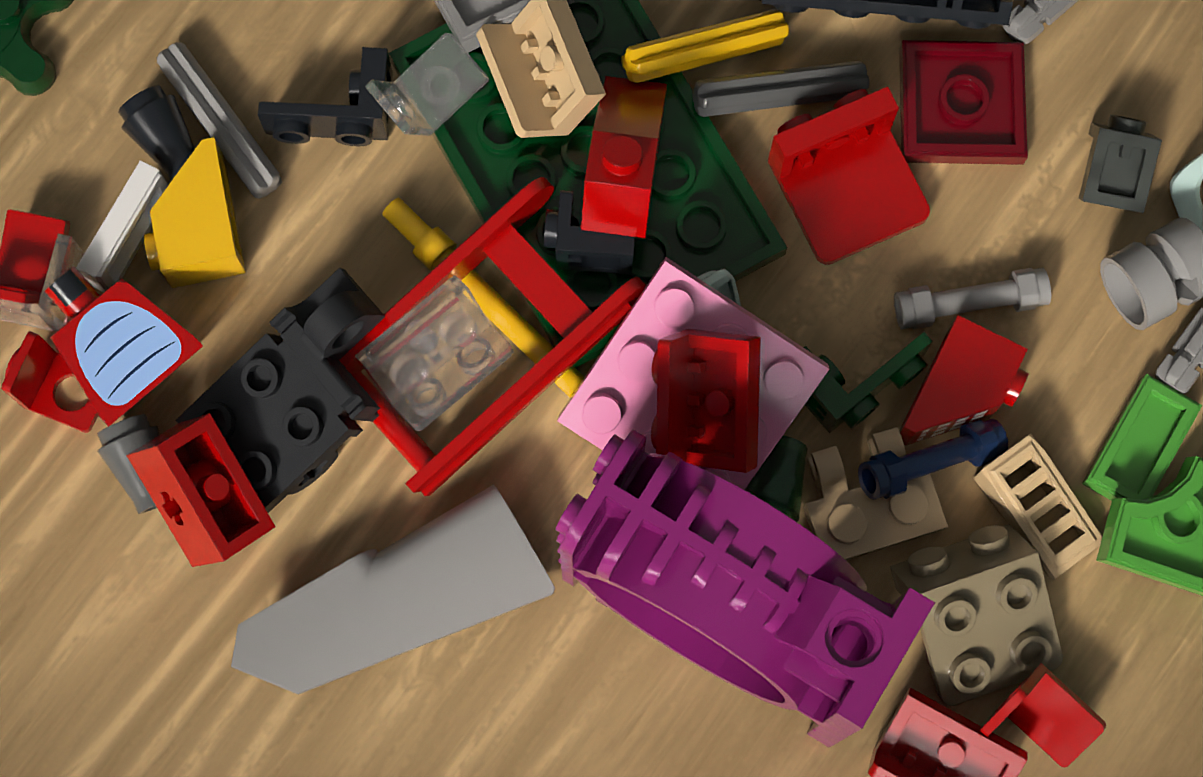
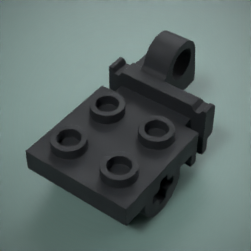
M338 268L308 298L295 306L285 307L269 322L272 327L277 329L280 335L266 333L175 421L181 423L210 413L263 506L269 513L287 495H292L305 489L332 466L338 457L336 449L350 436L357 437L363 431L355 420L373 422L379 416L377 411L380 407L340 362V359L386 316L347 271Z

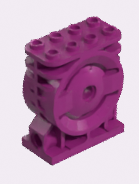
M632 430L625 440L614 434L602 450L593 467V471L597 473L593 480V484L596 486L588 499L577 493L565 509L555 528L559 532L556 542L560 543L557 552L560 553L558 562L561 564L562 580L573 587L580 582L583 587L596 597V601L609 607L629 623L670 650L723 681L770 704L788 710H797L809 717L814 722L807 735L825 746L831 747L861 730L935 602L912 588L906 590L892 604L878 599L866 591L867 587L862 577L842 556L779 510L740 487L704 469L682 461V458L672 452H669L666 456L646 453V437L635 430Z

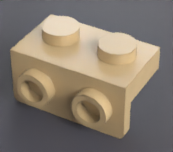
M530 0L511 24H484L476 33L514 131L521 138L569 135L606 95L567 0Z

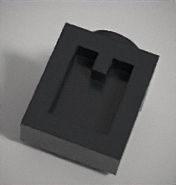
M560 190L559 210L547 209L544 233V247L556 248V269L632 275L635 237L581 230V227L572 226L574 210L573 191Z

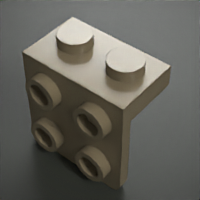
M1010 524L982 527L972 532L966 540L943 548L927 547L912 553L908 560L890 566L895 588L901 595L909 588H912L935 602L920 629L937 694L945 704L955 706L1022 682L1040 663L1050 671L1057 669L1061 665L1063 654L1039 553Z

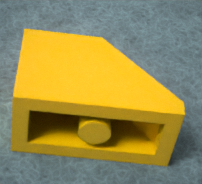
M214 137L202 139L151 208L150 216L153 232L144 234L145 251L151 270H160L172 288L246 273L225 158Z

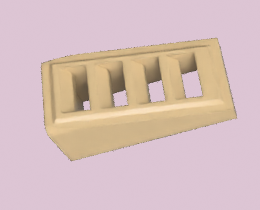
M1029 434L996 458L973 478L1007 523L1038 551L1041 566L1052 581L1100 546L1102 535L1048 454L1032 434ZM1024 464L1031 475L1011 489L1004 478ZM1040 485L1047 496L1026 511L1019 500ZM1057 506L1064 516L1040 533L1034 521ZM1072 526L1080 537L1055 555L1048 544Z

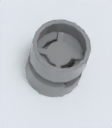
M1177 218L1151 232L1146 237V246L1139 242H1133L1101 261L1100 273L1103 285L1113 305L1127 323L1135 329L1145 330L1172 315L1177 310V302L1181 305L1189 306L1203 298V231L1189 219Z

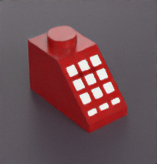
M958 315L947 331L899 430L904 445L907 446L960 429L962 425L976 420H988L1002 403L1012 407L1029 375L1028 372L1019 368L1028 349Z

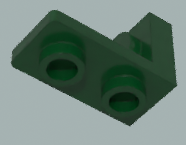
M923 332L849 394L842 388L845 385L842 373L829 358L821 354L818 358L828 364L829 371L805 403V406L829 433L843 422L853 429L879 407L880 403L875 399L879 392L892 382L899 390L902 389L928 366L922 357L933 341ZM804 346V347H803V348H805L806 350H808L809 352H811V351L807 348V346Z

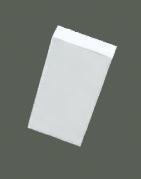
M141 160L76 267L94 288L105 292L124 276L144 242V234L149 233L152 228L150 210L168 186L159 169Z

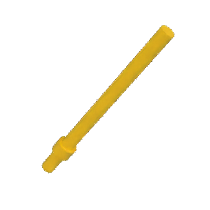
M400 197L394 199L382 213L414 246L413 254L430 271L457 247V244L440 227L432 229ZM474 269L455 286L535 364L554 348ZM572 367L554 383L571 398L584 379V376L575 367Z

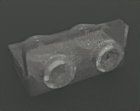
M453 275L356 354L355 357L395 410L414 430L422 431L514 354V350L510 343L490 324L469 288L458 277Z

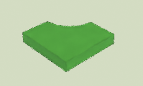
M1198 456L1186 457L1176 479L1158 495L1143 500L1129 498L1112 499L1096 561L1203 596V458Z

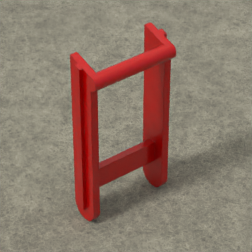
M545 177L535 179L514 195L384 313L386 317L340 359V362L380 407L377 411L379 416L373 423L417 471L405 483L413 493L421 492L426 497L442 486L455 472L625 318L646 287V284L639 277H635L622 285L592 312L519 234L517 229L531 218L553 194L554 186ZM489 257L564 339L436 455L361 371L485 258Z

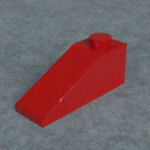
M605 76L603 88L606 95L599 102L584 181L581 230L645 238L667 84L648 81L635 83L625 78Z

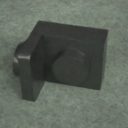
M1110 115L1108 125L1091 122L1088 135L1093 137L1079 194L1081 201L1144 213L1162 142L1160 138L1145 133L1147 122L1117 115Z

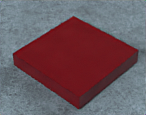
M902 40L899 48L901 152L906 162L1024 165L1028 158L1024 42Z

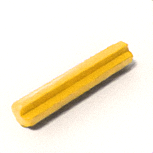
M772 9L629 46L621 57L622 67L626 70L628 79L631 82L639 83L781 45L784 42V38L789 35V25L785 22L781 11Z

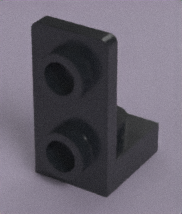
M362 48L361 69H351L350 105L259 102L258 117L265 133L272 135L281 142L293 144L308 142L310 137L334 138L340 144L357 147L367 146L372 143V140L388 141L393 79L388 49Z

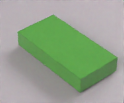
M1146 373L1137 384L1082 484L1111 501L1115 498L1143 500L1152 497L1203 405Z

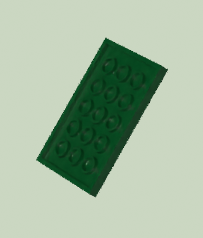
M574 0V3L569 5L595 69L599 74L602 86L604 85L605 76L628 79L626 70L622 67L621 57L629 46L661 38L639 0ZM447 23L389 52L391 64L483 224L514 195L535 179L545 177L554 186L553 194L549 200L517 231L592 312L622 285L635 277H639L647 285L665 257L696 277L709 271L726 269L736 282L786 254L788 247L709 116L703 117L696 113L692 100V88L680 71L647 80L648 82L667 84L646 237H635L632 275L556 269V248L544 247L547 209L559 210L560 190L573 191L574 210L572 226L581 227L584 181L599 102L569 135L521 138L514 131L481 47L464 54ZM526 298L552 346L555 347L564 338ZM621 322L572 367L576 368L599 356Z

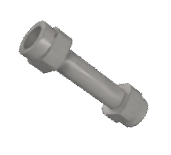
M1044 268L1014 270L1010 274L1009 280L933 293L925 285L908 288L907 291L894 294L895 313L901 330L932 327L936 317L1013 305L1016 312L1036 309L1038 306L1049 305L1051 302L1050 281Z

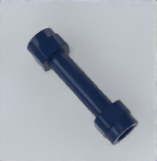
M996 419L976 420L962 425L959 437L900 457L891 450L871 456L868 461L859 465V482L862 490L870 499L876 500L882 497L889 499L907 491V482L965 461H969L975 467L991 463L1008 450V437L1004 427Z

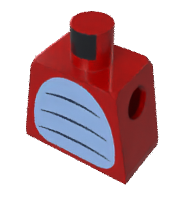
M73 266L44 290L70 320L55 332L50 339L96 413L108 427L203 347L197 338L122 278L100 295L78 269Z

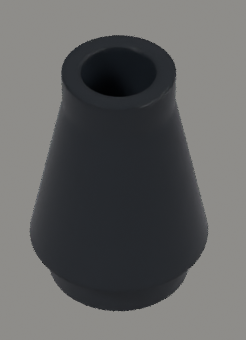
M156 85L131 97L120 107L118 113L124 120L121 127L122 130L166 172L172 181L195 150L175 96L166 95L162 87Z

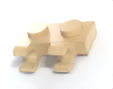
M897 427L872 435V439L867 440L871 456L891 450L898 457L906 455L904 443ZM837 446L811 453L812 457L807 458L808 466L820 497L819 500L806 503L803 506L811 533L825 542L845 560L948 528L930 474L908 481L907 491L903 494L889 499L882 497L872 500L864 493L861 487L848 490L845 470Z

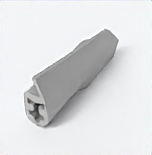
M492 485L380 552L377 549H371L356 555L238 624L231 667L299 695L549 597L554 593L555 587L497 488Z

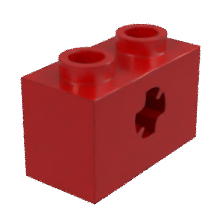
M210 413L178 423L126 455L192 567L224 562L276 527Z

